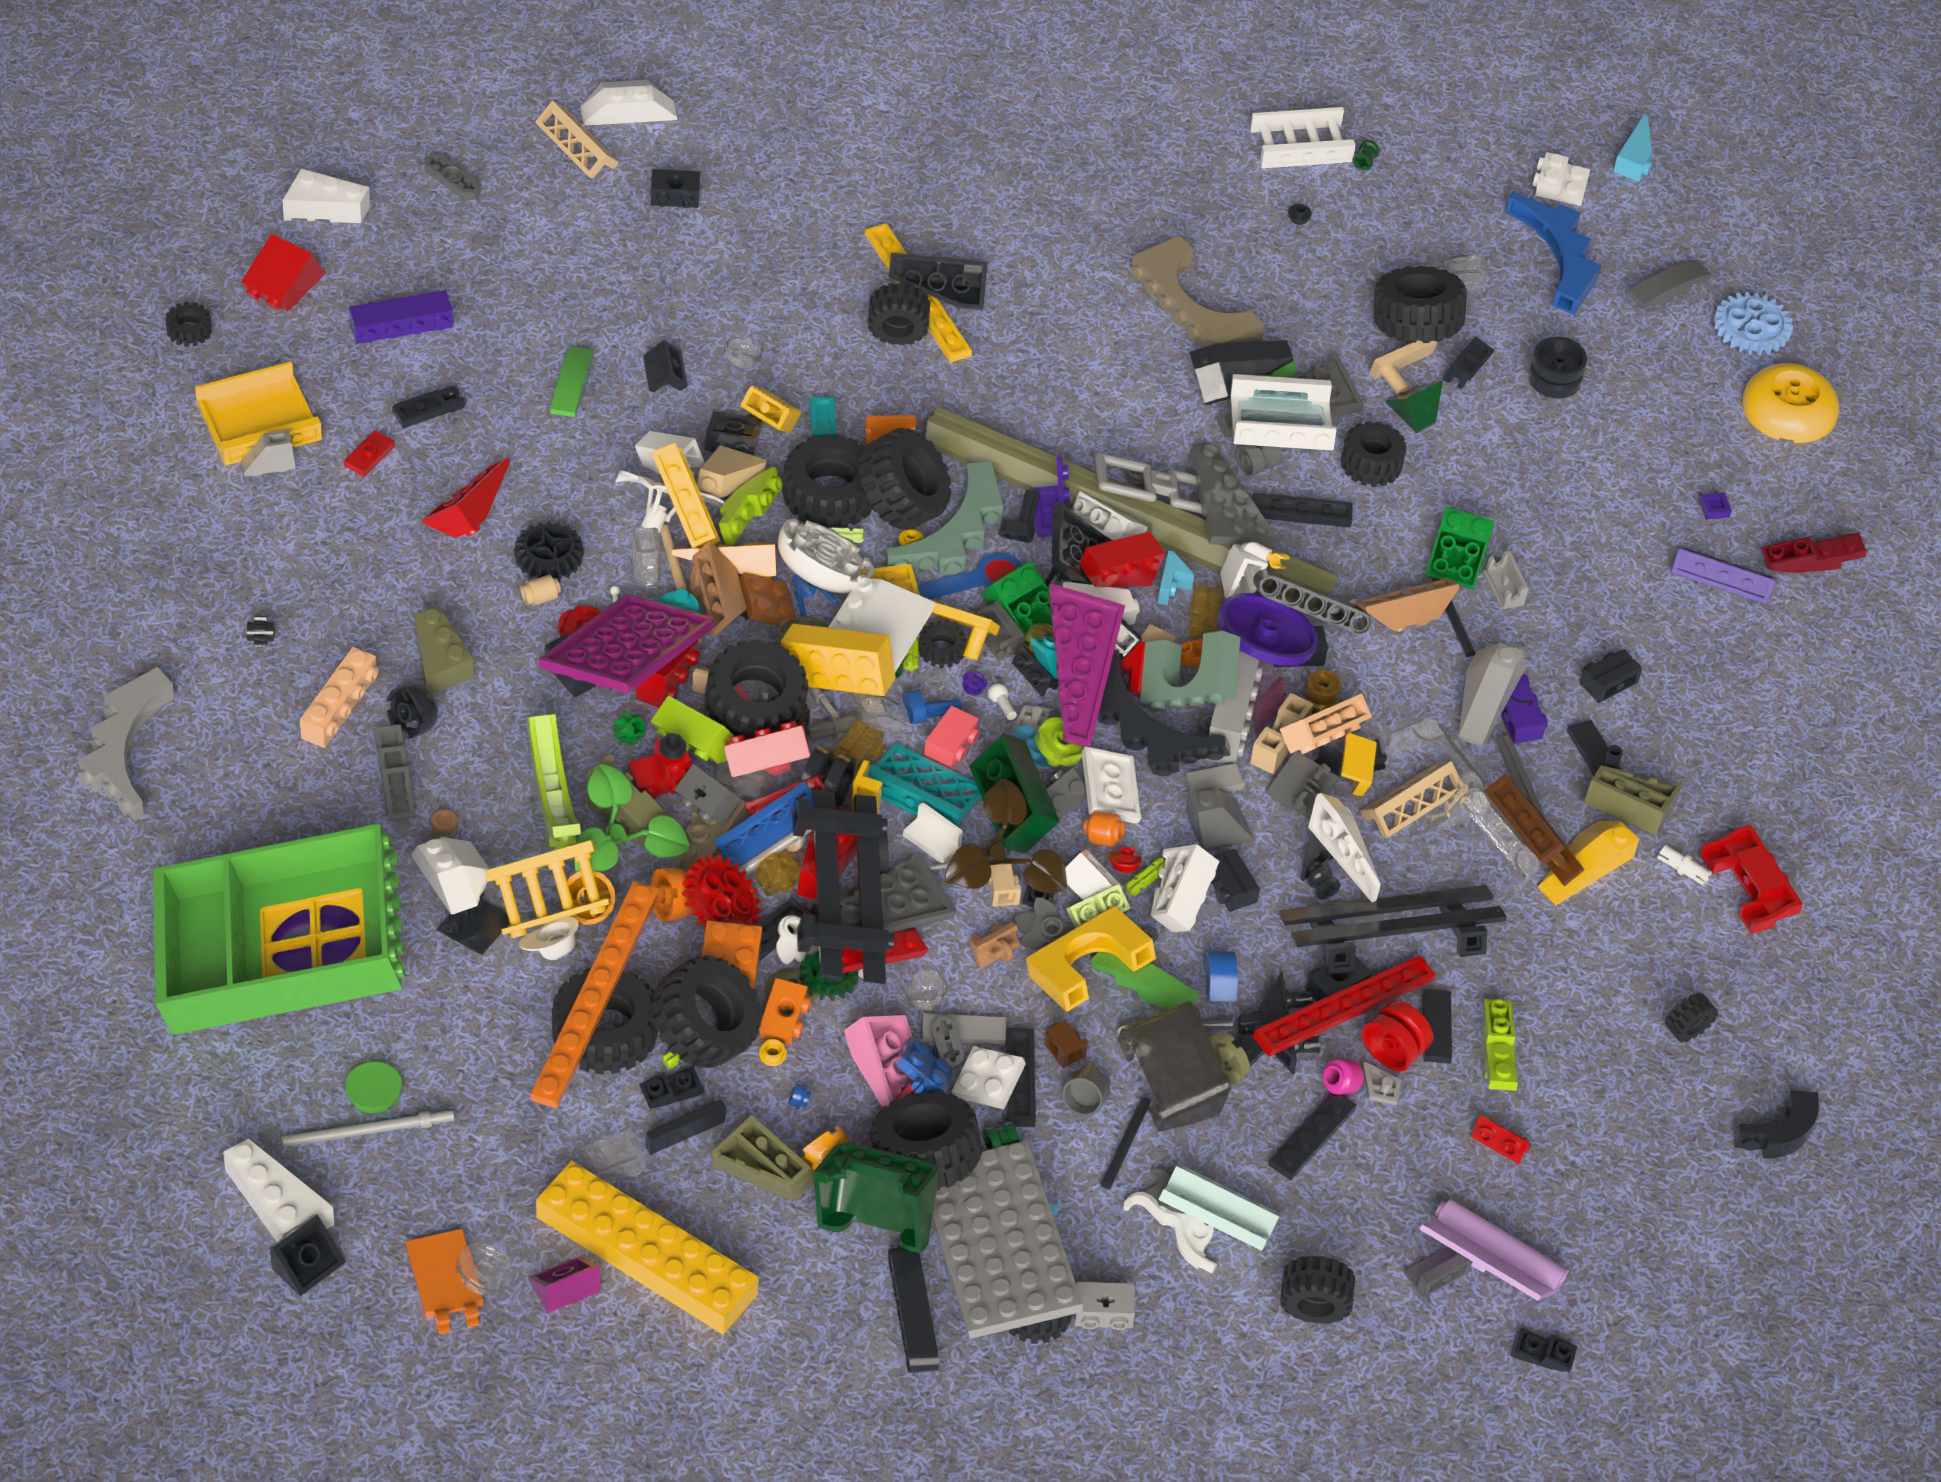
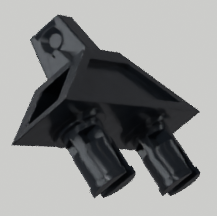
M1281 971L1262 1001L1260 1010L1247 1015H1239L1237 1023L1238 1032L1243 1034L1247 1030L1254 1034L1256 1029L1289 1015V1008H1305L1313 1004L1312 991L1288 992L1285 989L1283 971ZM1313 1036L1274 1054V1056L1294 1075L1297 1063L1296 1053H1320L1321 1044L1318 1042L1319 1036Z

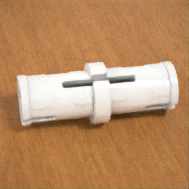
M1667 844L1662 848L1657 858L1676 869L1679 875L1682 876L1684 874L1702 886L1706 884L1710 878L1709 876L1712 874V871L1694 862L1691 856H1684Z

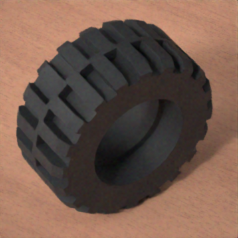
M1406 266L1403 269H1394L1391 273L1387 272L1384 274L1374 288V322L1382 333L1385 332L1387 336L1395 337L1399 341L1406 340L1409 343H1416L1419 340L1423 341V343H1430V341H1442L1443 338L1448 339L1457 334L1465 324L1467 289L1457 275L1454 273L1450 274L1445 269L1439 270L1437 267L1432 266L1430 268Z
M898 428L866 445L859 459L861 465L858 467V475L861 476L860 486L864 489V496L871 503L872 510L880 515L879 518L881 520L889 522L890 526L902 530L913 529L940 516L948 506L952 490L949 488L951 479L947 474L948 468L942 461L941 453L936 451L932 441L926 440L925 435L909 428Z
M829 434L822 435L821 438L811 437L807 439L806 443L803 441L796 446V449L791 450L788 454V459L784 463L782 492L786 506H789L790 512L794 516L799 515V520L804 523L811 521L826 526V528L834 526L847 528L850 523L853 525L860 523L861 517L867 518L871 514L872 505L864 496L865 491L861 488L859 482L861 476L858 475V467L861 465L859 459L865 446L863 444L858 445L857 441L852 438L848 440L844 439L842 435L829 437ZM822 476H836L845 479L849 484L840 487H826L817 484L813 480Z
M745 640L737 642L736 647L730 645L724 649V653H719L715 657L714 663L710 666L705 690V706L710 711L709 717L723 725L734 736L744 735V738L755 736L754 732L761 729L770 728V731L780 729L781 724L796 721V724H798L802 718L808 694L807 673L802 665L799 666L800 660L794 654L790 656L789 650L783 646L778 648L775 646L776 643L770 641L768 643H761V640H752V643H747ZM759 680L771 685L780 696L767 703H755L742 698L733 687L742 681Z
M707 955L694 957L663 977L653 994V1000L655 1001L652 1003V1014H655L653 1023L655 1029L658 1028L660 1031L659 1038L662 1043L664 1041L669 1046L667 1049L672 1054H678L680 1060L687 1064L692 1062V1065L695 1067L714 1068L736 1057L752 1045V1042L758 1036V1028L761 1026V1017L758 1016V1013L761 1012L760 1002L756 1000L758 995L755 988H751L749 985L750 980L746 975L742 976L739 973L740 969L733 964L731 966L728 965V961L717 958L715 960L714 956ZM695 994L703 997L712 1006L717 1016L718 1030L708 1025L699 1014L695 1003Z
M591 968L583 970L581 975L576 973L571 976L569 983L564 982L559 988V993L554 997L552 1008V1037L554 1043ZM631 971L628 973L622 972L605 1008L624 1014L629 1018V1021L625 1025L613 1030L595 1029L579 1062V1069L586 1072L589 1069H594L595 1074H604V1071L610 1070L612 1074L620 1073L621 1068L625 1067L626 1070L635 1067V1061L643 1062L647 1058L648 1052L650 1053L654 1049L655 1040L658 1038V1028L655 1029L653 1023L655 1014H652V1003L655 1002L653 1000L654 991L649 989V984L644 979L638 980L637 974Z
M922 1091L920 1094L915 1095L912 1093L906 1094L902 1099L896 1098L890 1102L889 1106L885 1105L879 1111L870 1128L872 1148L934 1163L938 1168L937 1191L941 1187L946 1186L949 1188L955 1185L956 1181H962L967 1178L968 1172L972 1173L981 1158L982 1147L976 1113L967 1102L951 1093L945 1095L943 1091H935V1093Z

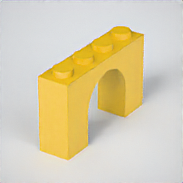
M1113 906L1028 956L1026 962L1029 976L1058 1005L1068 1012L1089 999L1086 980L1071 967L1075 960L1088 953L1107 952L1118 957L1135 972L1156 959L1153 939L1116 906Z

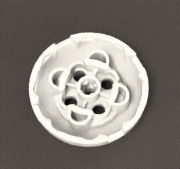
M789 519L784 522L780 529L778 548L784 562L799 577L818 588L835 593H850L853 589L857 588V584L866 578L871 579L874 574V566L870 559L866 557L863 559L858 554L860 549L856 545L829 528L811 521H806L804 525L799 524L797 519ZM866 569V574L861 575V570Z

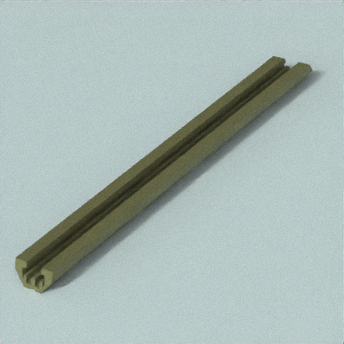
M937 407L934 414L927 420L926 440L932 441L936 451L964 464L991 461L995 477L1030 491V489L1034 490L1036 487L1058 485L1056 457L1059 456L945 408ZM1062 458L1063 465L1068 464L1069 479L1065 480V487L1070 489L1071 502H1066L1067 508H1072L1079 491H1082L1148 526L1146 532L1151 531L1163 549L1174 551L1177 555L1221 573L1228 557V551L1232 548V545H1209L1208 538L1210 535L1206 531L1205 525L1207 520L1187 510L1174 508L1170 503L1158 498L1154 502H1148L1101 491L1098 486L1097 472ZM1108 477V482L1128 486ZM1263 545L1271 549L1273 554L1285 553L1290 558L1289 560H1280L1281 565L1285 566L1286 569L1272 568L1269 560L1267 561L1266 569L1326 593L1330 592L1339 577L1333 572L1269 545ZM1272 579L1265 580L1262 588L1269 587L1272 584ZM1295 588L1288 589L1285 597L1292 596ZM1317 597L1311 598L1308 601V606H1313L1317 602Z

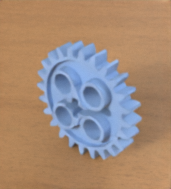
M1748 292L1745 293L1744 297L1736 293L1735 298L1729 295L1727 301L1722 300L1721 305L1717 307L1714 317V329L1718 330V336H1724L1722 342H1731L1730 348L1738 346L1739 352L1747 349L1749 355L1752 354V351H1756L1759 356H1761L1762 351L1769 355L1772 349L1778 352L1780 346L1785 347L1786 341H1789L1793 325H1791L1792 318L1788 317L1789 311H1782L1784 305H1775L1776 299L1768 301L1767 295L1759 298L1757 292L1754 294V297L1750 296Z

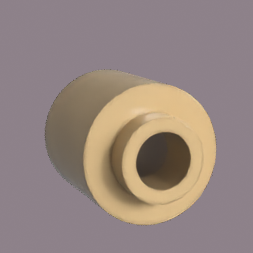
M549 574L526 581L525 585L520 586L523 601L527 606L531 604L536 606L558 599V593H561V588L557 578L553 579Z

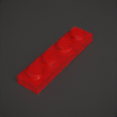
M916 929L891 933L894 935V945L892 950L885 951V964L918 958L926 954L928 948ZM842 949L843 973L863 969L862 950Z

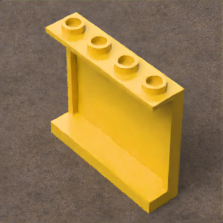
M291 361L195 386L197 406L225 465L242 461V458L264 433L289 430L292 447L322 440L321 422L318 416L313 417L293 375V364Z

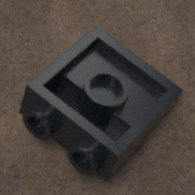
M713 411L706 431L704 450L714 453L721 445L755 456L763 420Z

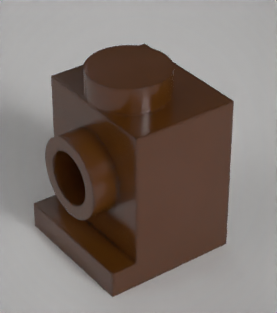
M1066 1021L1052 1024L1046 1030L1044 1045L1060 1066L1065 1068L1086 1057L1088 1041L1086 1038L1081 1040L1078 1032L1075 1029H1071Z

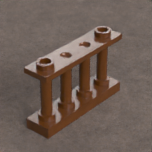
M1506 773L1485 789L1543 865H1548L1563 886H1566L1585 870L1530 798L1524 797Z

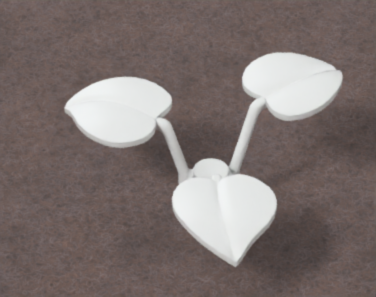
M619 471L616 482H638L649 489L647 509L641 527L660 534L664 522H670L671 517L676 512L675 507H673L666 514L667 508L659 505L662 492L669 494L666 485L631 472ZM654 489H656V499L655 502L652 504ZM700 492L704 501L712 503L719 508L724 504V501Z

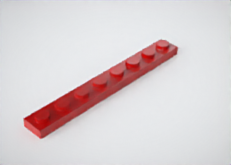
M1420 955L1258 1028L1255 1030L1253 1037L1268 1057L1433 982L1436 974Z

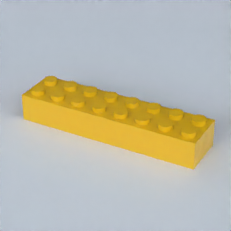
M572 1160L536 1199L538 1219L723 1335L758 1295V1276Z

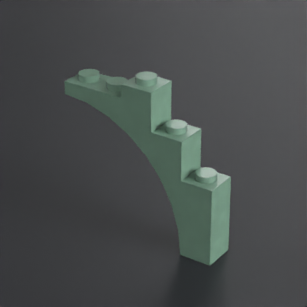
M992 462L967 463L965 475L967 493L954 517L940 530L922 540L886 549L885 566L911 564L913 570H927L937 567L939 575H954L964 572L966 559L964 549L983 547L985 532L983 523L993 524L1002 521L1003 502Z

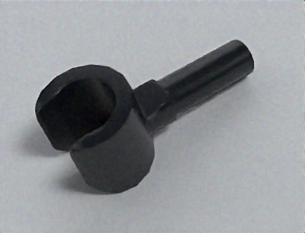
M1374 740L1377 742L1373 771L1383 770L1386 768L1387 755L1382 753L1380 741Z

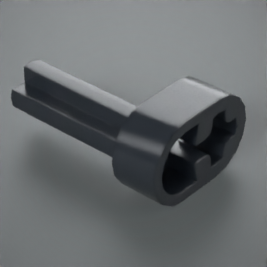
M1030 489V491L1025 490L1018 521L1002 520L998 533L1000 537L1025 543L1033 541L1036 529L1033 526L1040 492H1035L1033 489Z

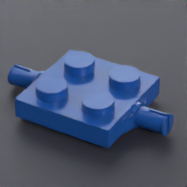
M909 1037L902 1045L896 1066L913 1080L912 1091L915 1089V1093H921L924 1089L929 1093H935V1091L946 1093L953 1072L945 1060L934 1056L935 1049L931 1050L932 1046H926L923 1042L915 1041L912 1037Z

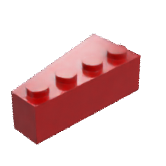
M835 806V810L848 811L838 806ZM814 830L810 833L797 888L798 895L810 900L812 898L817 900ZM836 833L838 878H840L857 853L856 835Z

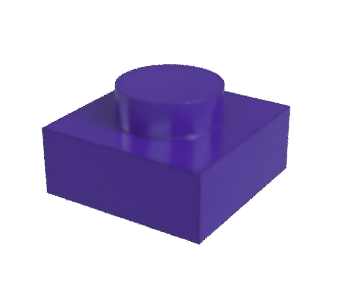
M1725 492L1701 495L1699 502L1706 520L1730 517L1732 510Z

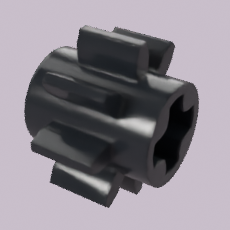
M255 615L254 621L247 622V641H254V647H267L268 641H274L275 623L268 622V616Z

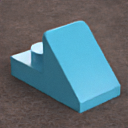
M1168 551L1158 604L1168 605L1169 597H1175L1176 588L1192 590L1193 572L1174 551Z

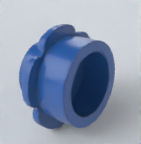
M795 1084L788 1105L796 1107V1110H799L801 1106L806 1108L811 1096V1092L807 1091V1084H804V1086Z

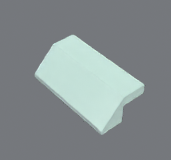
M1180 1163L1176 1166L1159 1198L1160 1201L1260 1250L1264 1249L1281 1213Z

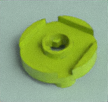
M1053 717L1045 720L1035 734L1034 741L1040 752L1046 757L1047 762L1054 767H1059L1060 765L1072 766L1079 763L1085 747L1065 742V745L1061 744L1058 741L1063 742L1061 718Z

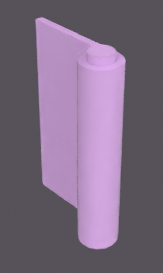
M1452 1199L1447 1203L1445 1201L1441 1202L1435 1212V1216L1438 1217L1437 1220L1424 1223L1420 1227V1230L1473 1261L1471 1266L1483 1273L1485 1270H1488L1537 1301L1555 1294L1569 1272V1269Z

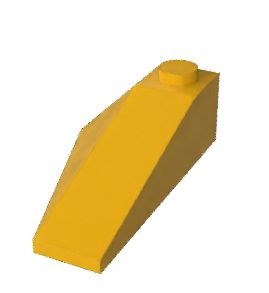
M1597 821L1579 832L1568 847L1585 870L1566 886H1563L1550 870L1538 888L1557 905L1634 858L1639 838L1621 821Z

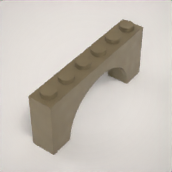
M1180 235L1133 255L1131 266L1133 278L1139 280L1145 286L1147 293L1153 295L1159 301L1161 308L1167 310L1173 316L1176 324L1181 325L1187 331L1188 336L1195 340L1201 348L1218 344L1262 341L1265 324L1251 309L1240 313L1216 312L1197 304L1185 294L1178 282V276L1191 266L1193 249Z

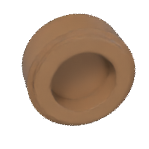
M438 810L431 817V828L438 835H450L458 828V817L451 810Z

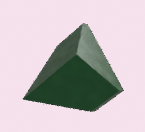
M1443 380L1406 390L1386 400V403L1418 433L1436 424Z

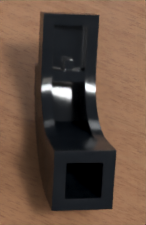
M1790 1090L1785 1104L1786 1120L1779 1124L1756 1125L1739 1123L1734 1136V1147L1744 1148L1748 1151L1762 1149L1763 1159L1779 1158L1797 1151L1808 1140L1819 1112L1818 1092Z

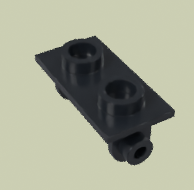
M1021 644L1012 664L1041 697L1045 695L1047 689H1057L1058 680L1054 679L1042 666L1033 650Z

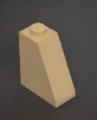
M720 445L700 468L697 486L700 492L717 498L731 495L750 479L765 471L767 460Z

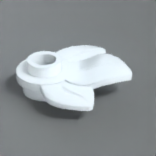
M793 915L784 917L778 924L780 937L776 943V951L778 957L785 965L789 964L793 959L801 963V961H804L806 954L797 950V926L801 919ZM787 926H791L793 928V934H791L788 931ZM810 948L808 954H811V955H812V954H813V950Z

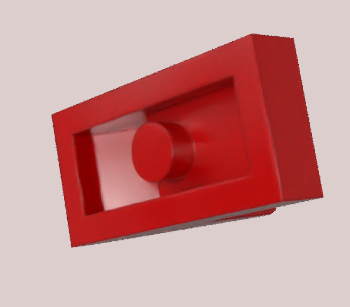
M1140 642L1122 660L1124 674L1131 676L1129 692L1139 698L1142 687L1145 642Z

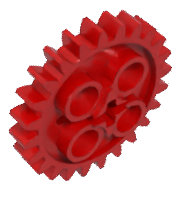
M708 855L705 858L701 857L689 866V871L683 875L686 880L682 882V885L687 890L682 892V895L689 899L685 906L692 907L693 909L689 915H696L698 917L696 924L703 923L705 925L704 932H706L707 921L755 926L754 924L759 921L756 915L761 912V909L756 906L761 900L754 897L758 889L751 888L750 885L753 883V879L746 880V870L740 873L738 871V863L731 866L730 858L722 861L720 855L714 858L712 855Z

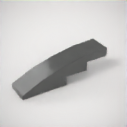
M1694 260L1663 270L1632 287L1626 294L1642 308L1671 302L1675 295L1689 292L1693 284L1708 281L1711 273Z
M401 724L375 727L374 734L388 820L416 818Z

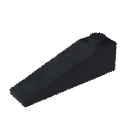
M891 253L889 278L905 285H914V288H920L923 290V293L957 308L983 311L988 262Z
M1287 340L1218 344L1189 352L1205 405L1230 399L1233 374L1270 375L1294 361Z

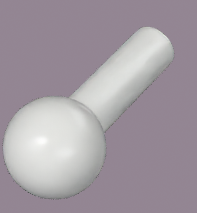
M995 683L990 686L988 697L999 704L1008 720L1015 719L1017 714L1007 699L1008 689L1001 683Z

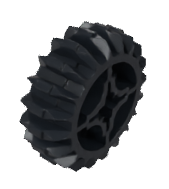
M548 520L547 524H541L538 521L536 527L529 525L527 530L521 531L520 537H517L515 542L514 556L517 566L520 567L522 573H527L529 579L535 576L539 578L550 574L552 578H557L558 582H560L562 576L569 579L571 573L577 572L578 567L583 562L584 548L581 537H578L576 530H571L569 525L562 527L560 522L551 524Z

